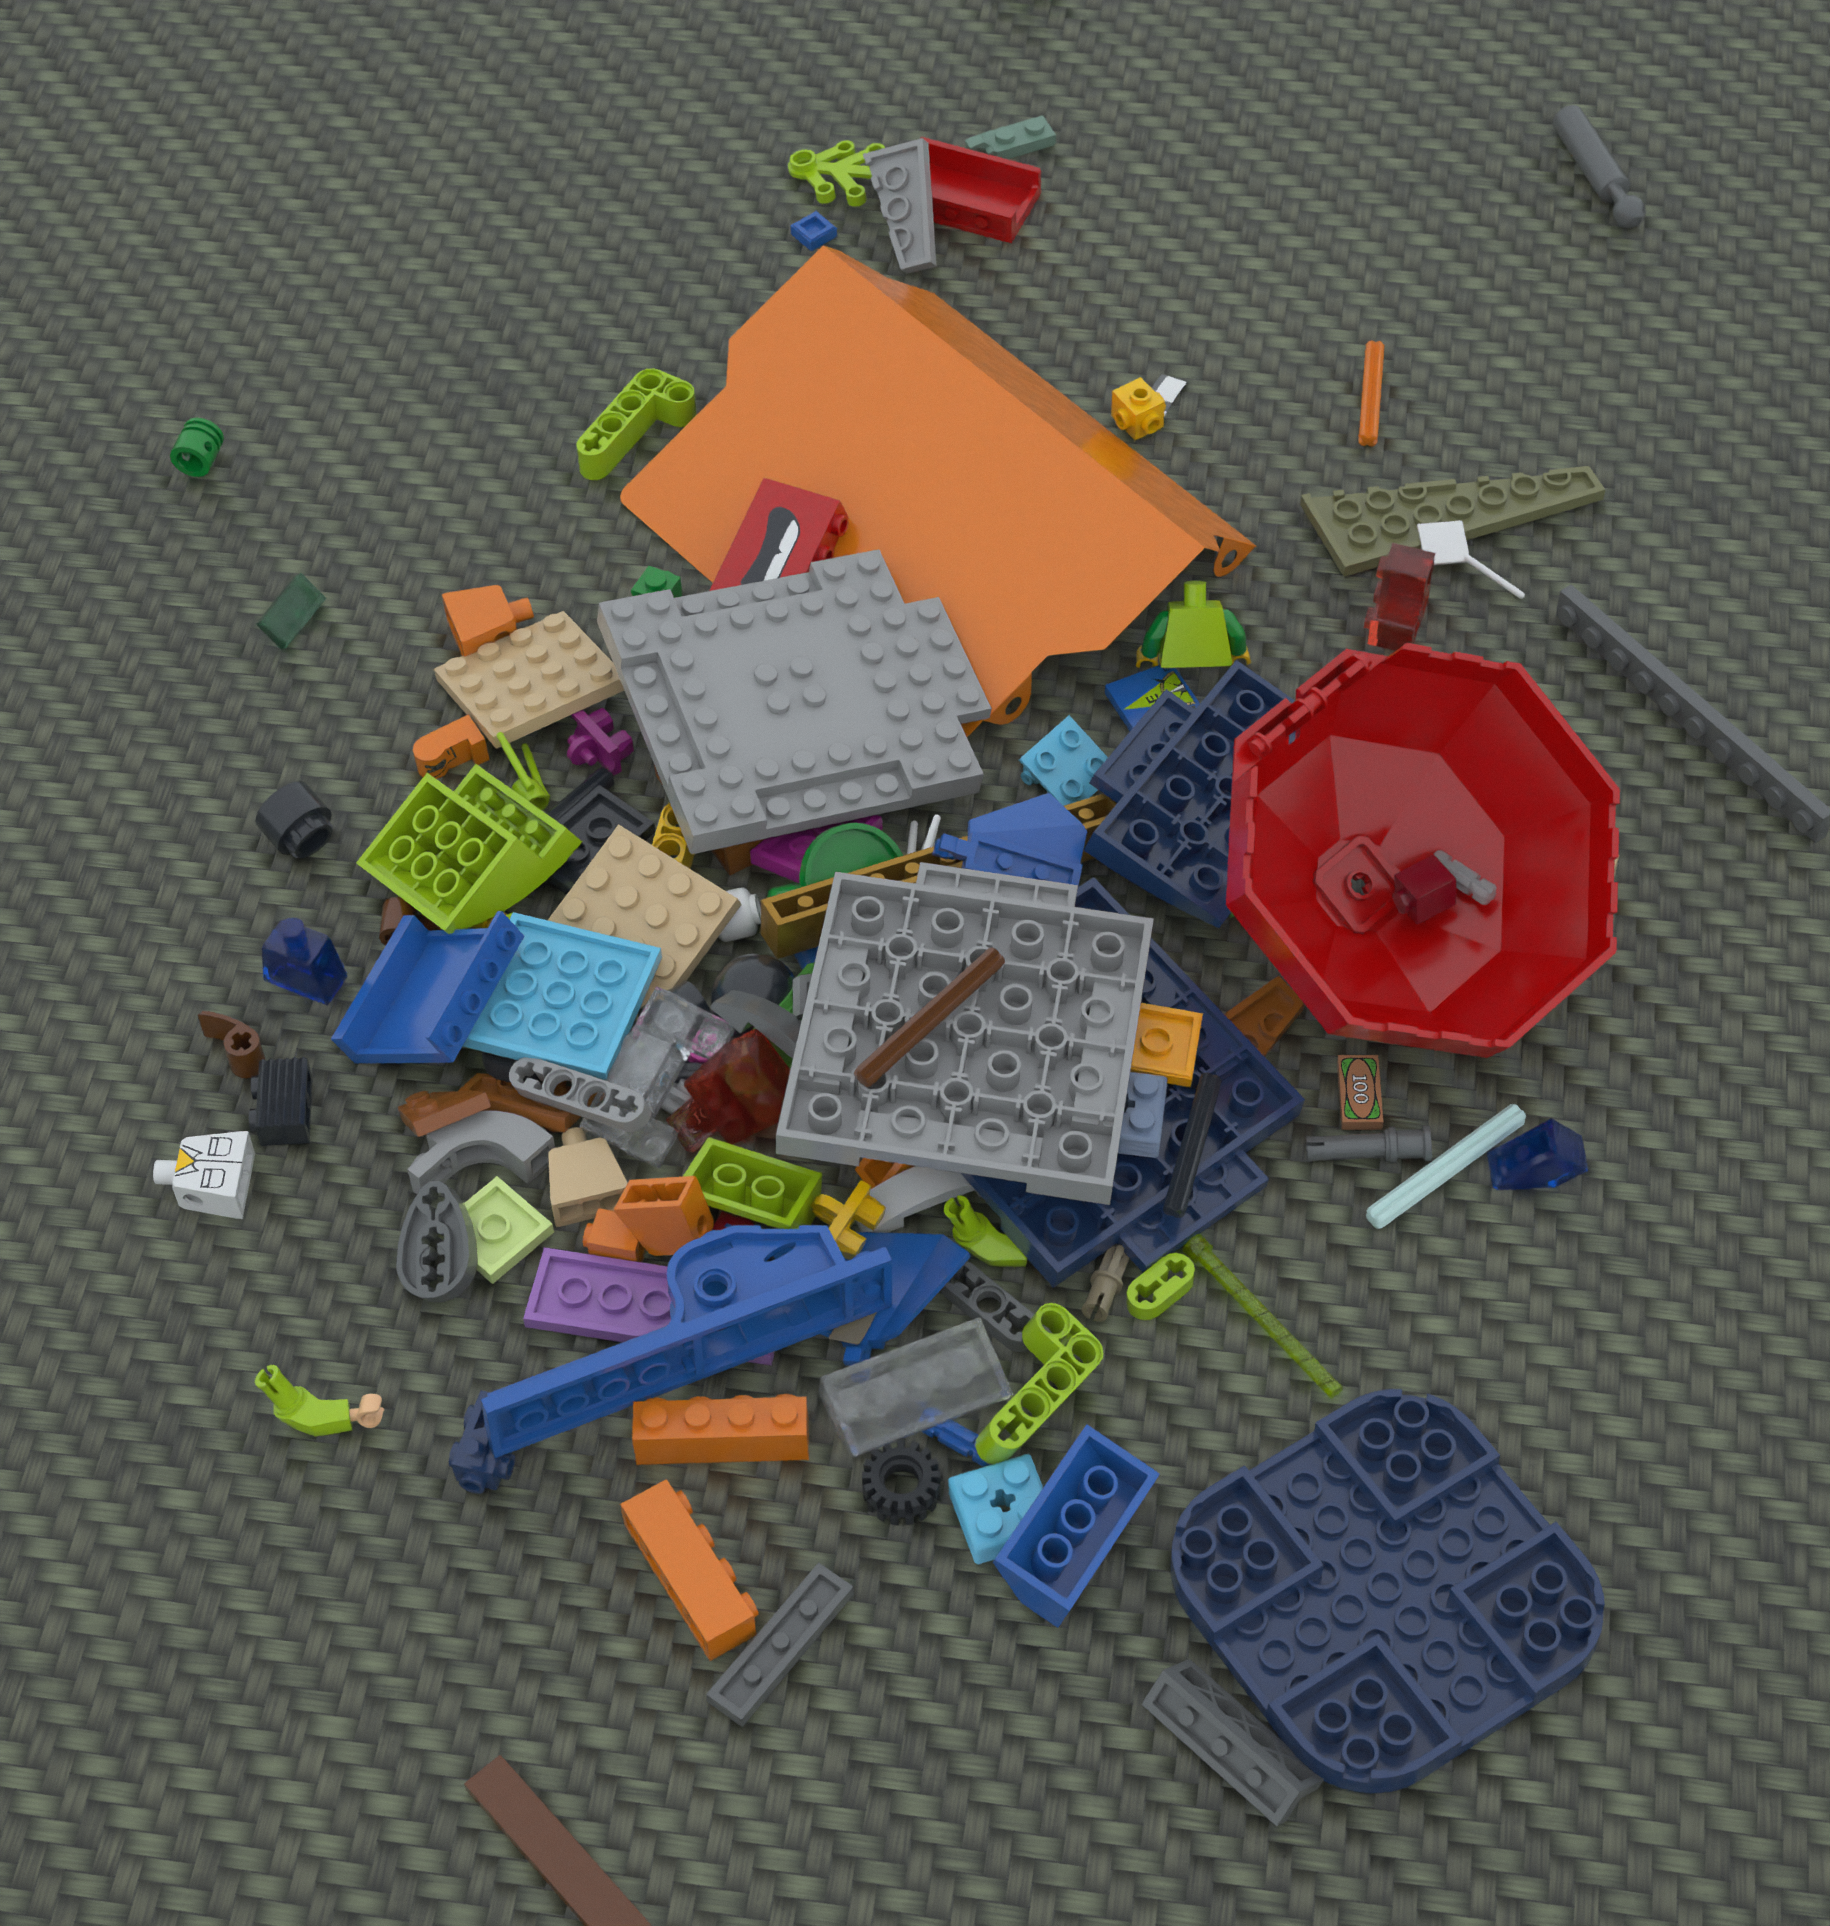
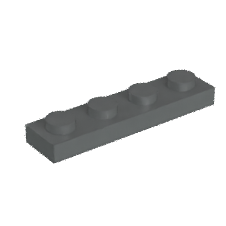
M818 1562L707 1692V1702L743 1727L854 1595L853 1586Z

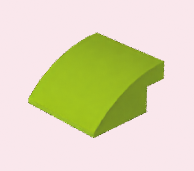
M475 764L455 791H452L429 773H426L356 863L445 932L452 934L456 929H467L494 917L497 911L504 912L524 899L556 872L579 847L582 841L562 824Z

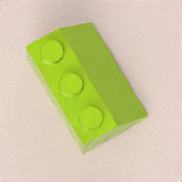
M708 1137L682 1177L696 1176L708 1206L779 1229H799V1225H811L816 1217L812 1212L811 1204L816 1196L821 1194L823 1173Z

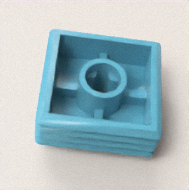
M1029 1454L950 1477L948 1480L949 1496L976 1564L988 1562L996 1558L1043 1489L1034 1462ZM1005 1505L1010 1507V1511L1002 1512V1509L997 1506Z

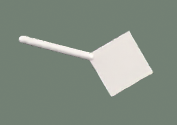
M1462 520L1417 524L1425 566L1468 563L1519 599L1525 597L1524 592L1469 555Z

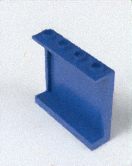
M497 911L488 928L456 929L452 934H448L444 930L429 931L415 915L403 916L331 1040L355 1064L453 1063L525 936L502 911Z

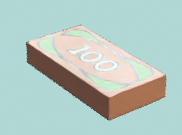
M1338 1055L1337 1072L1341 1130H1382L1383 1110L1378 1055Z

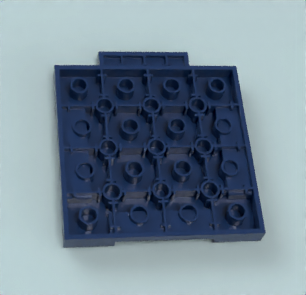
M1094 877L1078 887L1075 907L1130 915ZM1152 938L1141 1003L1203 1013L1191 1087L1167 1084L1158 1157L1151 1158L1118 1153L1110 1205L1026 1192L1027 1183L961 1173L1001 1218L1000 1228L1053 1288L1115 1244L1122 1245L1125 1248V1254L1144 1273L1162 1257L1174 1253L1267 1186L1269 1178L1250 1159L1246 1152L1298 1117L1305 1101L1297 1090ZM1208 1072L1212 1075H1218L1222 1083L1185 1216L1175 1218L1174 1216L1166 1215L1163 1207L1201 1074Z

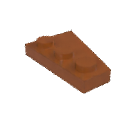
M477 1073L458 1090L485 1091L491 1107L483 1111H501L516 1114L552 1132L565 1133L581 1117L525 1098L517 1092L511 1082L497 1080L489 1074ZM567 1080L560 1082L555 1087L554 1096H563L569 1092L572 1086H567ZM596 1092L591 1095L587 1106L592 1107L603 1096V1092Z

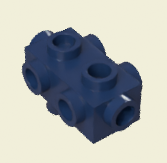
M482 1390L475 1405L468 1407L464 1417V1433L460 1442L456 1441L453 1444L449 1455V1466L453 1469L456 1481H459L463 1489L475 1494L483 1493L485 1488L497 1490L501 1479H510L515 1466V1455L511 1454L512 1452L494 1458L491 1452L481 1405V1399L487 1397V1394L490 1392Z

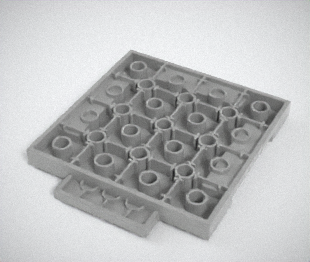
M879 549L811 562L809 572L676 598L673 597L671 590L668 589L599 603L598 626L690 854L979 793L984 773L961 724L990 718L992 708L940 598L936 597L904 603Z
M920 862L916 884L835 872L777 1128L776 1154L859 1166L861 1158L927 1167L1027 1183L1026 1192L1110 1205L1154 919L1075 907L1078 885L923 862ZM988 948H995L1003 955L1005 963L873 1085L865 1087L855 1078L854 1070Z

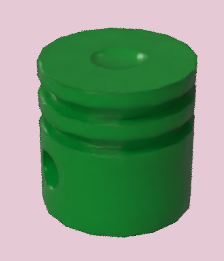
M198 417L190 418L186 421L171 450L170 459L172 464L186 475L193 477L205 476L209 473L224 442L223 432L209 420Z

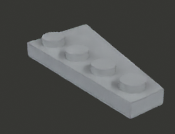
M921 138L863 154L865 162L871 171V181L874 190L877 191L881 202L880 208L883 217L887 220L890 229L889 235L900 269L904 273L909 274L937 267L928 142Z

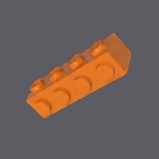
M780 1394L774 1398H753L747 1395H738L731 1399H710L697 1396L689 1400L668 1401L663 1398H650L646 1401L633 1402L632 1442L636 1464L809 1460L807 1397Z
M665 1479L620 1504L625 1527L709 1661L714 1660L757 1635L754 1618L759 1613L755 1603L747 1592L740 1594L734 1585V1582L737 1580L732 1567L724 1557L718 1560L712 1551V1548L715 1547L713 1539L704 1524L696 1526L690 1516L693 1514L692 1507L682 1490L675 1493L668 1480Z

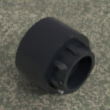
M303 781L289 783L274 792L262 804L255 819L258 828L281 854H292L295 858H305L319 851L328 842L333 831V825L330 823L332 817L330 809L311 787Z

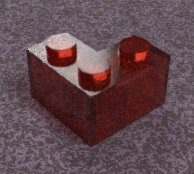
M1392 543L1388 557L1381 556L1376 577L1381 578L1382 581H1378L1373 602L1377 604L1375 608H1368L1364 621V628L1369 629V645L1396 651L1406 643H1415L1429 603L1436 553Z

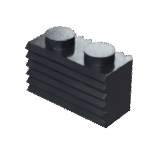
M303 1056L300 1059L296 1057L292 1059L286 1057L284 1060L280 1058L273 1060L270 1058L268 1061L262 1059L259 1061L258 1075L251 1076V1094L253 1100H257L256 1109L249 1110V1127L251 1133H257L261 1146L310 1143L313 1077L308 1059Z

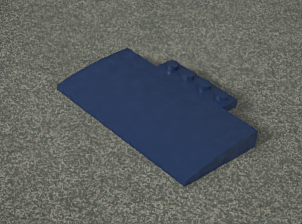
M1237 660L1196 709L1165 689L1090 780L1089 784L1117 804L1093 832L1084 851L1147 892L1196 918L1220 928L1231 914V911L1226 906L1234 739L1283 699L1287 698L1290 703H1293L1295 700ZM1295 731L1289 735V744L1295 740Z

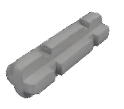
M1437 850L1433 854L1456 878V888L1467 895L1473 893L1472 898L1482 905H1487L1495 898L1496 885L1485 878L1479 880L1481 877L1479 874L1456 859L1452 862L1453 857L1442 850Z

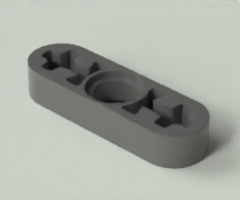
M967 1261L953 1276L956 1279H961L965 1276L966 1286L959 1281L953 1285L950 1279L941 1289L942 1294L1008 1349L1015 1352L1028 1351L1022 1339V1332H1017L1015 1335L1012 1334V1325L1018 1329L1023 1328L1034 1313L971 1262ZM984 1298H994L1000 1302L1001 1306L995 1312L986 1313L981 1311L977 1304Z

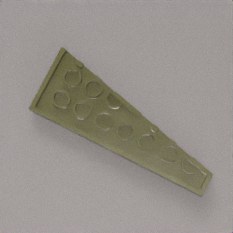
M1590 466L1551 469L1540 476H1530L1520 472L1511 473V478L1489 480L1488 476L1477 477V482L1456 484L1455 479L1407 483L1396 490L1380 489L1379 486L1367 487V492L1345 494L1344 490H1335L1332 496L1311 498L1310 493L1301 495L1300 506L1345 577L1422 554L1417 524L1462 520L1466 540H1470L1604 500L1605 488Z

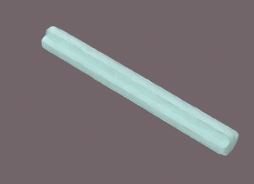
M1510 1104L1368 1207L1366 1214L1368 1222L1376 1229H1381L1524 1125L1526 1118L1524 1111L1516 1104Z

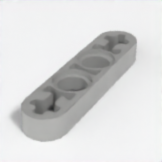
M524 1057L516 1061L509 1072L511 1084L523 1097L623 1131H638L646 1126L651 1117V1108L639 1092L541 1059ZM535 1072L538 1078L543 1081V1084L541 1085L538 1080L527 1078L524 1082L523 1078L525 1076H532ZM566 1080L572 1082V1087L568 1093L563 1096H554V1089L560 1082ZM596 1092L606 1093L605 1100L601 1105L594 1108L587 1106L591 1095ZM617 1102L620 1107L632 1110L636 1106L637 1111L635 1113L628 1112L625 1116L621 1109L616 1107Z

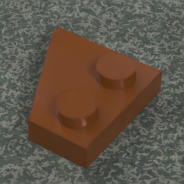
M421 1091L405 1099L406 1104L397 1108L403 1123L417 1137H421L488 1109L491 1105L485 1091L432 1092L430 1094L428 1091Z

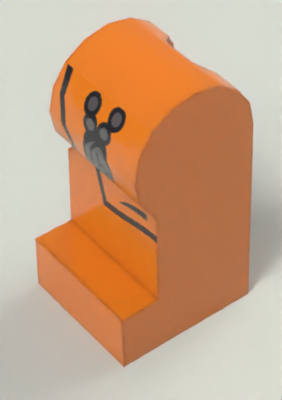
M469 714L421 737L413 745L417 770L422 777L429 773L438 779L443 777L450 768H454L469 760H473L477 765L490 760L485 738Z

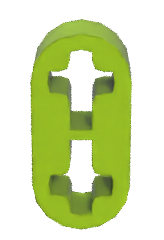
M1171 1253L1162 1257L1128 1286L1127 1310L1132 1316L1140 1320H1152L1158 1317L1193 1287L1194 1263L1189 1257L1179 1253ZM1170 1270L1173 1273L1182 1271L1183 1278L1181 1279L1175 1275L1168 1280V1271ZM1153 1293L1152 1303L1147 1300L1141 1303L1138 1302V1295L1146 1298Z

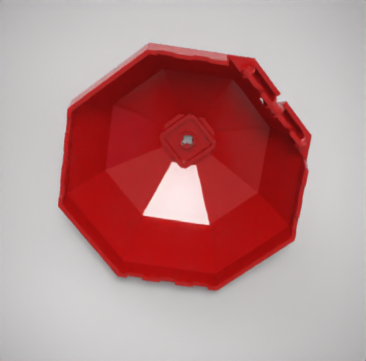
M1412 643L1404 644L1389 656L1345 649L1296 689V701L1290 703L1287 698L1283 699L1234 739L1226 906L1328 1034L1488 1058L1509 1049L1617 952V937H1613V914L1617 913L1618 882H1614L1615 859L1619 858V828L1615 827L1616 805L1620 804V788L1521 663L1510 661L1504 663L1483 660V656L1453 652L1452 654L1431 650L1432 647ZM1295 731V740L1289 744V735ZM1437 850H1442L1453 857L1452 862L1456 859L1481 876L1479 880L1485 878L1497 887L1495 898L1487 905H1482L1473 899V893L1467 895L1456 888V905L1418 925L1407 913L1402 914L1397 909L1392 897L1395 892L1394 875L1430 857ZM1351 879L1355 881L1363 880L1365 884L1362 887L1364 895L1356 893L1352 889Z

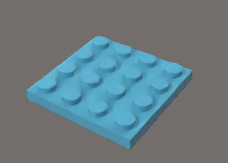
M513 912L510 921L525 937L464 1042L463 1047L515 1060L524 1057L541 1059L608 1081L662 959L661 948Z

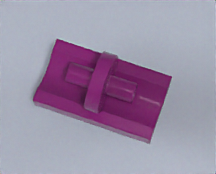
M603 707L588 715L584 710L572 714V718L577 722V727L574 734L567 741L570 744L567 750L568 759L575 765L587 763L592 766L598 761L613 776L622 772L620 760L634 752L633 740L625 730H620L610 737L606 735L614 730V724L610 714Z

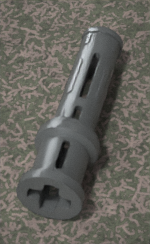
M1423 1125L1421 1129L1396 1130L1392 1126L1384 1129L1383 1133L1306 1136L1307 1162L1385 1158V1161L1390 1162V1164L1396 1163L1398 1159L1423 1158L1425 1162H1431L1432 1141L1430 1126Z

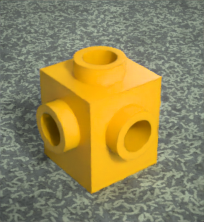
M1141 377L1112 391L1111 416L1115 419L1117 426L1121 430H1125L1134 440L1152 434L1164 427V411L1166 409L1164 398L1159 392H1155Z

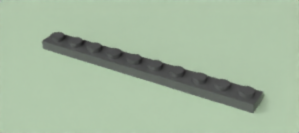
M1569 585L1560 591L1556 616L1564 626L1572 629L1584 640L1588 647L1596 650L1604 657L1613 669L1620 671L1641 693L1646 694L1660 706L1666 715L1671 716L1684 727L1692 738L1700 741L1713 753L1717 760L1725 763L1746 785L1751 786L1765 798L1772 808L1777 809L1789 819L1798 831L1805 833L1815 843L1827 836L1830 827V808L1573 585Z

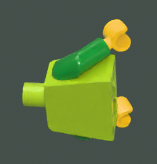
M1199 580L1184 582V601L1168 602L1167 609L1157 614L1145 634L1142 646L1137 649L1136 656L1137 668H1140V664L1143 661H1151L1152 667L1158 666V654L1161 668L1231 667L1233 662L1239 658H1244L1246 665L1251 664L1245 630L1232 611L1223 609L1220 601H1206V582Z

